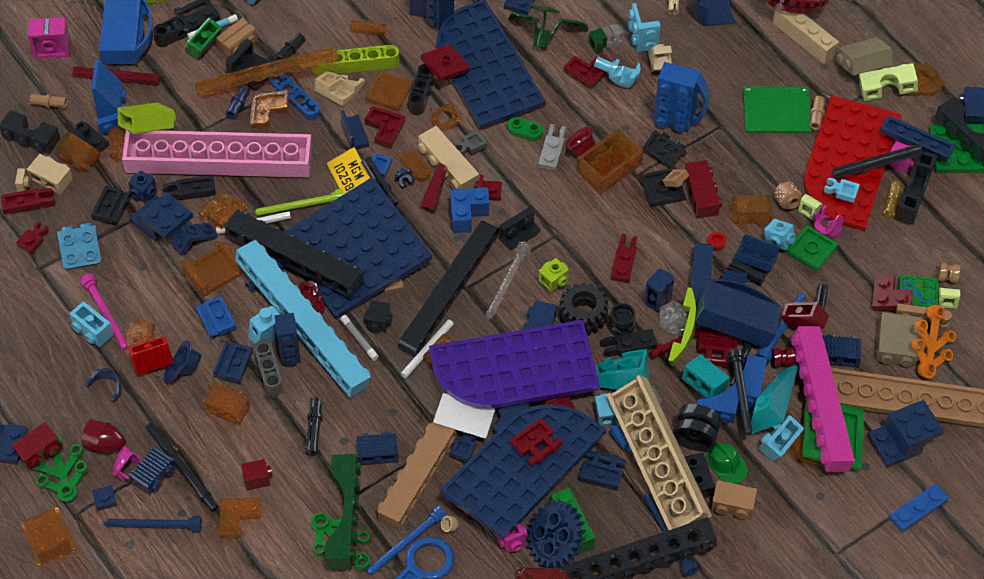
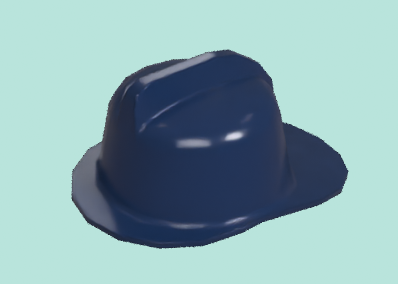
M186 340L179 346L173 357L174 363L170 364L165 370L164 382H172L178 375H190L197 368L201 354L191 348L190 341Z

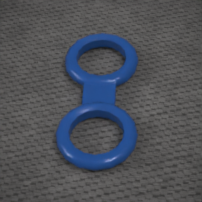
M428 536L418 539L408 549L406 553L407 567L396 579L444 578L454 566L455 556L452 548L446 541L438 537ZM436 546L445 553L446 562L438 571L424 572L415 565L414 556L417 551L422 547Z

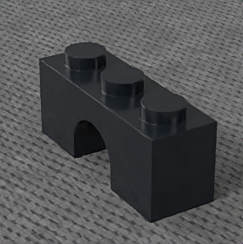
M9 110L0 123L2 137L6 140L18 142L22 146L31 147L40 153L44 152L50 155L61 139L58 127L41 122L36 129L27 130L29 124L26 115Z

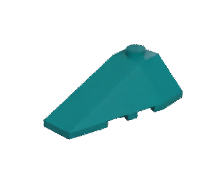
M647 349L622 353V357L611 360L610 357L605 358L603 362L595 365L601 388L619 390L637 379L636 376L638 375L646 377L650 383Z
M797 365L781 370L757 398L751 422L752 434L784 422L798 369Z

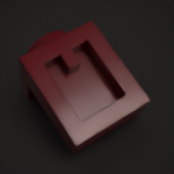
M480 174L479 181L475 183V188H488L489 200L501 201L502 182L484 181V175Z

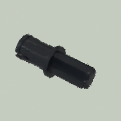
M297 33L289 42H285V46L276 54L277 60L284 62L292 53H296V49L305 42V37L301 33Z
M732 260L729 263L728 269L730 271L746 272L748 279L760 285L763 284L766 278V273L751 268V265L747 266L736 260Z

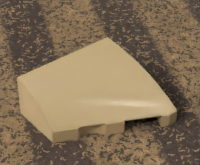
M326 71L315 79L314 91L343 106L365 84V79L360 78L359 81L349 80L348 75H337Z

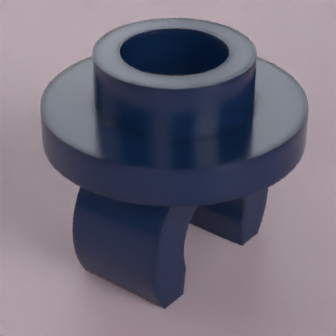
M403 167L396 172L395 179L399 180V184L402 187H407L405 183L407 178L410 182H415V178L411 175L413 172L411 168Z

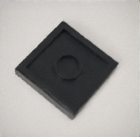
M676 167L640 174V181L650 208L686 200L682 185L679 187H666L662 181Z

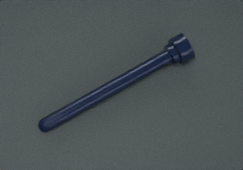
M646 493L644 499L663 532L668 531L652 495ZM671 545L673 549L679 548L678 545ZM691 558L680 559L681 571L685 577H690L698 572L699 567Z
M192 516L188 520L105 519L104 525L106 527L188 528L192 532H201L202 517Z

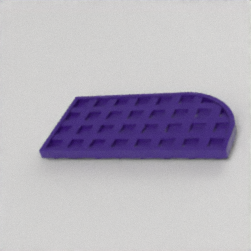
M583 320L429 346L434 375L440 386L457 401L472 407L494 409L600 390Z

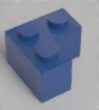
M488 188L450 190L453 233L472 232L471 217L489 216Z

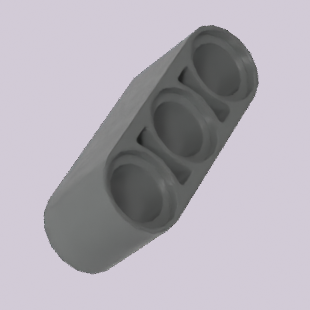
M260 340L255 344L254 350L263 385L267 395L277 397L283 391L280 371L271 343L268 340Z

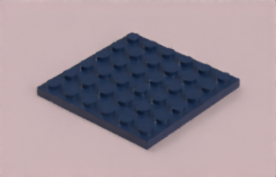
M373 177L284 231V233L294 235L298 240L310 243L315 248L326 251L329 255L337 259L340 258L345 263L356 266L363 271L364 284L352 299L305 276L308 281H313L317 284L318 293H321L323 302L336 320L433 259L431 253Z

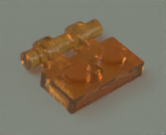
M223 193L214 197L212 202L203 205L201 210L198 211V215L201 218L207 215L208 221L222 229L237 209L245 212L247 205L233 196L228 199V195Z

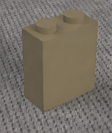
M877 37L837 47V63L852 75L893 65L892 48Z
M882 312L879 323L876 362L915 367L918 356L912 348V341L920 339V334L915 329V322L921 320V317Z

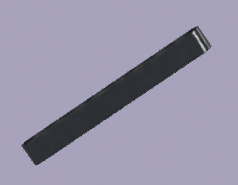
M483 220L478 224L402 335L398 344L400 349L415 356L420 352L496 241L500 228Z

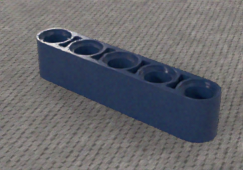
M694 243L691 288L694 293L696 310L700 292L707 281L711 280L714 247L712 244Z

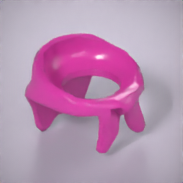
M824 205L821 214L818 212L813 214L815 217L814 228L828 238H835L841 234L845 219L838 215L834 220L829 221L828 227H823L821 221L825 218H830L825 215L827 205Z
M123 446L113 467V476H117L123 482H125V479H129L127 475L120 471L129 460L138 465L142 461L138 454L130 451L126 446Z

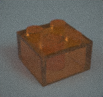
M58 506L20 522L21 529L38 567L76 551L73 538Z

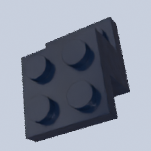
M166 192L161 197L156 195L129 219L133 225L157 242L162 237L167 240L193 218V212Z
M923 399L889 413L886 425L868 432L867 438L885 467L889 468L920 455L925 442L942 436L944 430Z

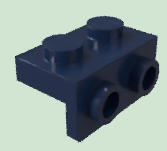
M745 234L734 260L745 265L757 267L761 271L771 272L776 263L780 246Z

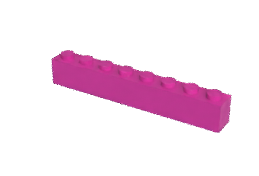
M798 326L791 337V343L795 347V359L799 363V375L803 379L804 395L808 399V411L812 415V427L816 431V443L821 451V463L824 464L826 472L849 471L855 460L820 326Z

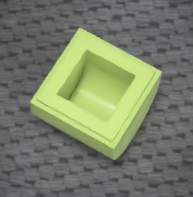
M805 194L800 200L798 212L814 220L813 214L815 212L819 213L823 204Z
M939 288L938 305L943 308L957 309L960 300V289Z

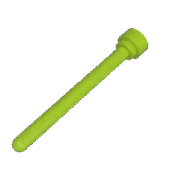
M336 189L330 195L258 208L255 210V214L261 216L332 202L342 196L343 191L342 189Z

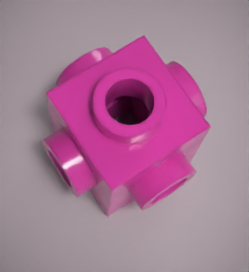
M519 524L504 540L497 536V540L501 548L505 547L507 553L516 552L526 546L528 534L525 527Z

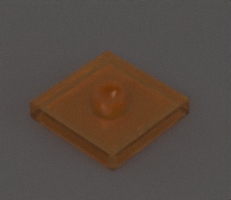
M379 71L365 96V101L399 112L411 90L413 81Z

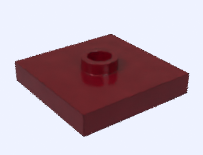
M451 44L423 53L420 57L422 62L440 82L467 73L471 68Z

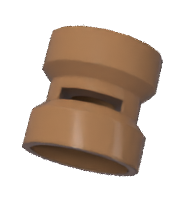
M940 262L938 281L950 280L951 283H958L960 264L948 265L945 262Z

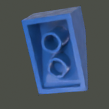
M95 60L92 92L98 117L102 118L117 113L118 107H125L124 101H127V90L123 89L122 82L102 62Z

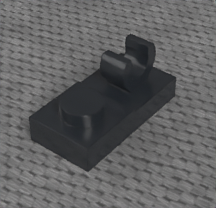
M82 120L76 124V129L71 131L72 136L94 156H97L110 146L109 141L88 123H83Z

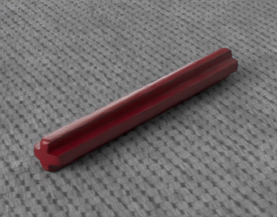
M73 66V77L93 79L94 68ZM110 70L121 82L159 85L160 75Z

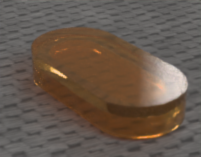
M408 151L402 155V166L412 169L411 175L416 181L424 182L430 178V167L416 152Z

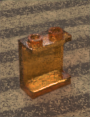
M221 240L217 241L218 247L195 261L191 262L188 258L181 261L184 274L203 298L242 275L241 267L235 261L236 257L232 255L230 247L227 244L224 245Z

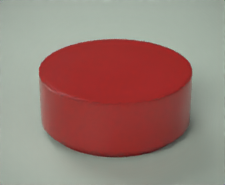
M713 232L708 236L707 244L714 245L713 251H721L726 246V237L720 232Z

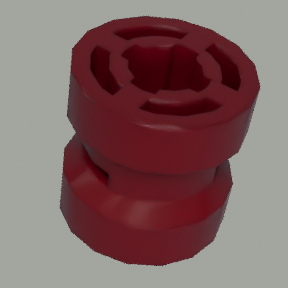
M786 347L785 350L772 348L773 367H780L781 365L793 366V347Z

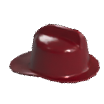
M590 126L583 127L574 132L567 140V149H570L575 156L585 155L587 158L590 157V151L596 146L592 135V128Z

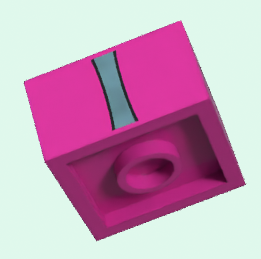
M65 17L29 19L28 38L34 59L70 57L71 40Z

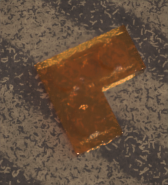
M288 90L253 95L250 120L252 128L270 126L271 111L289 109L290 94Z
M261 497L220 499V539L241 538V520L261 519Z

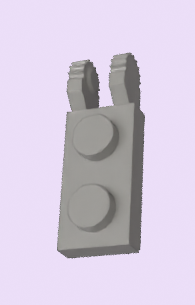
M550 124L538 168L557 170L564 145L565 126L561 127L559 137L553 136L555 125Z

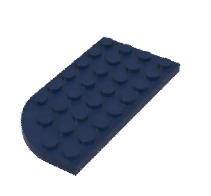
M486 0L454 11V14L442 23L438 31L436 46L440 48L451 44L471 67L469 72L450 79L479 130L546 105L545 99Z
M540 405L525 409L514 415L440 489V494L504 540L606 434V429L579 410L562 405ZM541 418L554 431V436L551 439L554 441L560 438L563 445L558 447V451L554 454L550 453L544 457V461L530 466L527 459L532 457V455L528 453L522 457L510 445V439ZM542 443L537 449L540 451L546 446Z

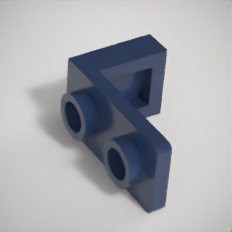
M210 223L183 225L176 231L171 243L180 255H186L193 241L216 239L218 234Z

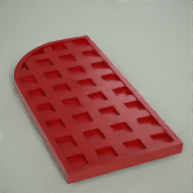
M831 95L804 175L806 194L821 202L823 206L827 205L825 215L830 217L827 218L828 220H834L838 215H841L845 219L843 226L865 232L886 165L837 179L833 177L832 169L890 152L894 138L880 133V129L888 115L900 120L902 114ZM828 178H833L838 183L841 182V179L860 184L854 203L836 198L837 193L828 194L824 192L825 185L831 187V185L827 184Z

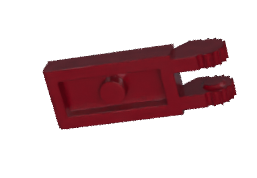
M37 188L1 195L3 214L51 207L56 203L52 197L54 190L52 188Z
M622 234L620 245L617 247L611 280L630 283L638 236H633L630 248L624 246L627 237L626 234Z

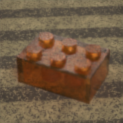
M617 129L577 158L576 171L602 194L642 165L643 150L622 131Z

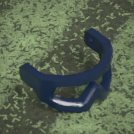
M109 368L97 369L91 374L85 385L90 387L94 381L99 379L113 380L116 383V393L111 398V401L115 403L122 395V387L117 374Z

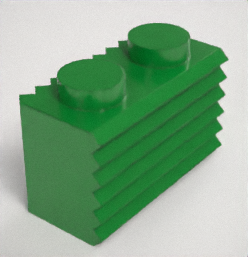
M208 18L187 41L185 51L196 60H200V57L215 43V38L221 34L222 27L211 18Z

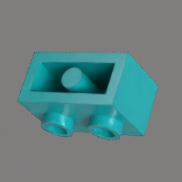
M701 354L685 365L682 379L706 398L726 391L730 379L725 372L721 371Z

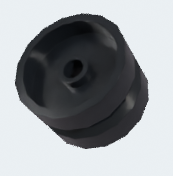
M699 404L684 405L679 410L673 434L677 443L687 449L709 451L715 447L722 419L716 411L707 406Z

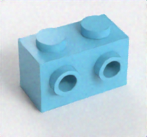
M84 301L69 313L72 328L77 333L81 332L91 344L95 343L98 347H101L114 335L111 323Z
M790 415L784 418V422L772 426L774 428L772 432H767L760 440L762 444L758 449L772 462L782 457L804 430V427Z

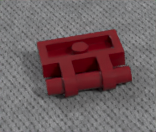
M699 332L698 352L706 353V356H703L713 365H723V367L728 368L729 366H734L729 362L728 351L738 348L737 337L725 333ZM712 353L723 354V357H712Z
M541 418L510 439V445L522 457L528 453L532 455V457L527 459L530 466L544 461V457L550 453L554 454L558 451V447L563 445V442L560 438L554 441L551 439L554 436V431ZM543 443L546 447L539 451L537 447Z

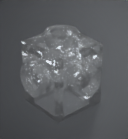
M673 301L660 307V328L672 335L685 329L687 312L684 311L682 305Z

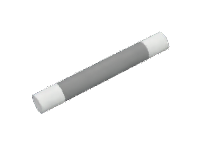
M343 315L340 318L341 322L372 361H375L379 357L350 319Z

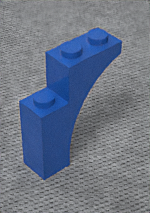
M748 354L743 376L748 406L755 407L756 400L761 392L767 358ZM735 382L729 389L716 396L698 399L697 404L707 406L716 411L722 419L721 423L734 424L737 406L740 404L737 383Z

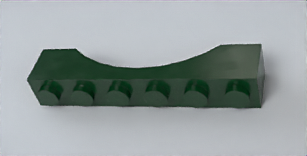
M356 454L332 455L331 475L334 484L344 496L345 506L339 526L326 541L325 562L328 570L352 569L353 561H356V549L354 548V543H357L355 526L358 525L356 508H359L360 505L357 491H360L361 488L358 474H361L362 471L361 462H358Z

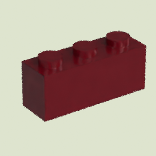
M707 160L685 163V169L689 174L685 180L696 219L718 216L719 208H722L721 197L717 196L718 188L716 181L713 182L712 167H709Z

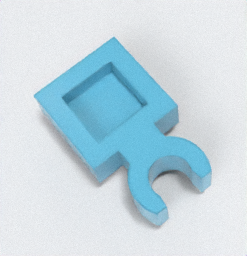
M828 178L827 184L831 185V187L825 185L824 192L828 194L837 193L836 198L854 203L860 184L841 179V182L838 183L835 179Z

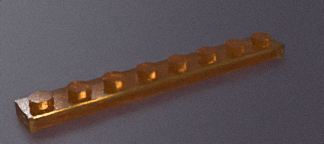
M331 46L196 82V91L198 95H209L213 91H225L232 86H244L248 82H259L267 77H278L283 73L297 72L305 67L313 68L324 62L331 63L338 59L336 46Z

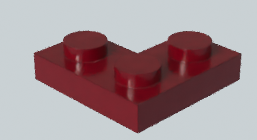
M601 53L598 55L600 58H603L613 63L612 60L605 57ZM574 56L564 65L566 73L590 88H593L608 73L594 67L597 57L588 64Z
M375 106L370 108L365 118L366 124L379 128L374 142L392 148L406 121V116Z
M894 274L875 275L873 311L896 310L898 304L912 305V289L894 290Z

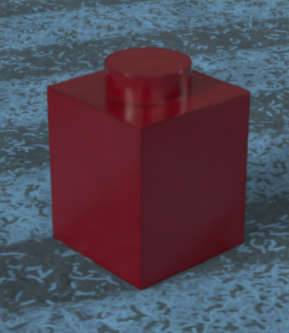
M265 459L241 464L247 491L270 486L269 478L273 477L271 466H266Z

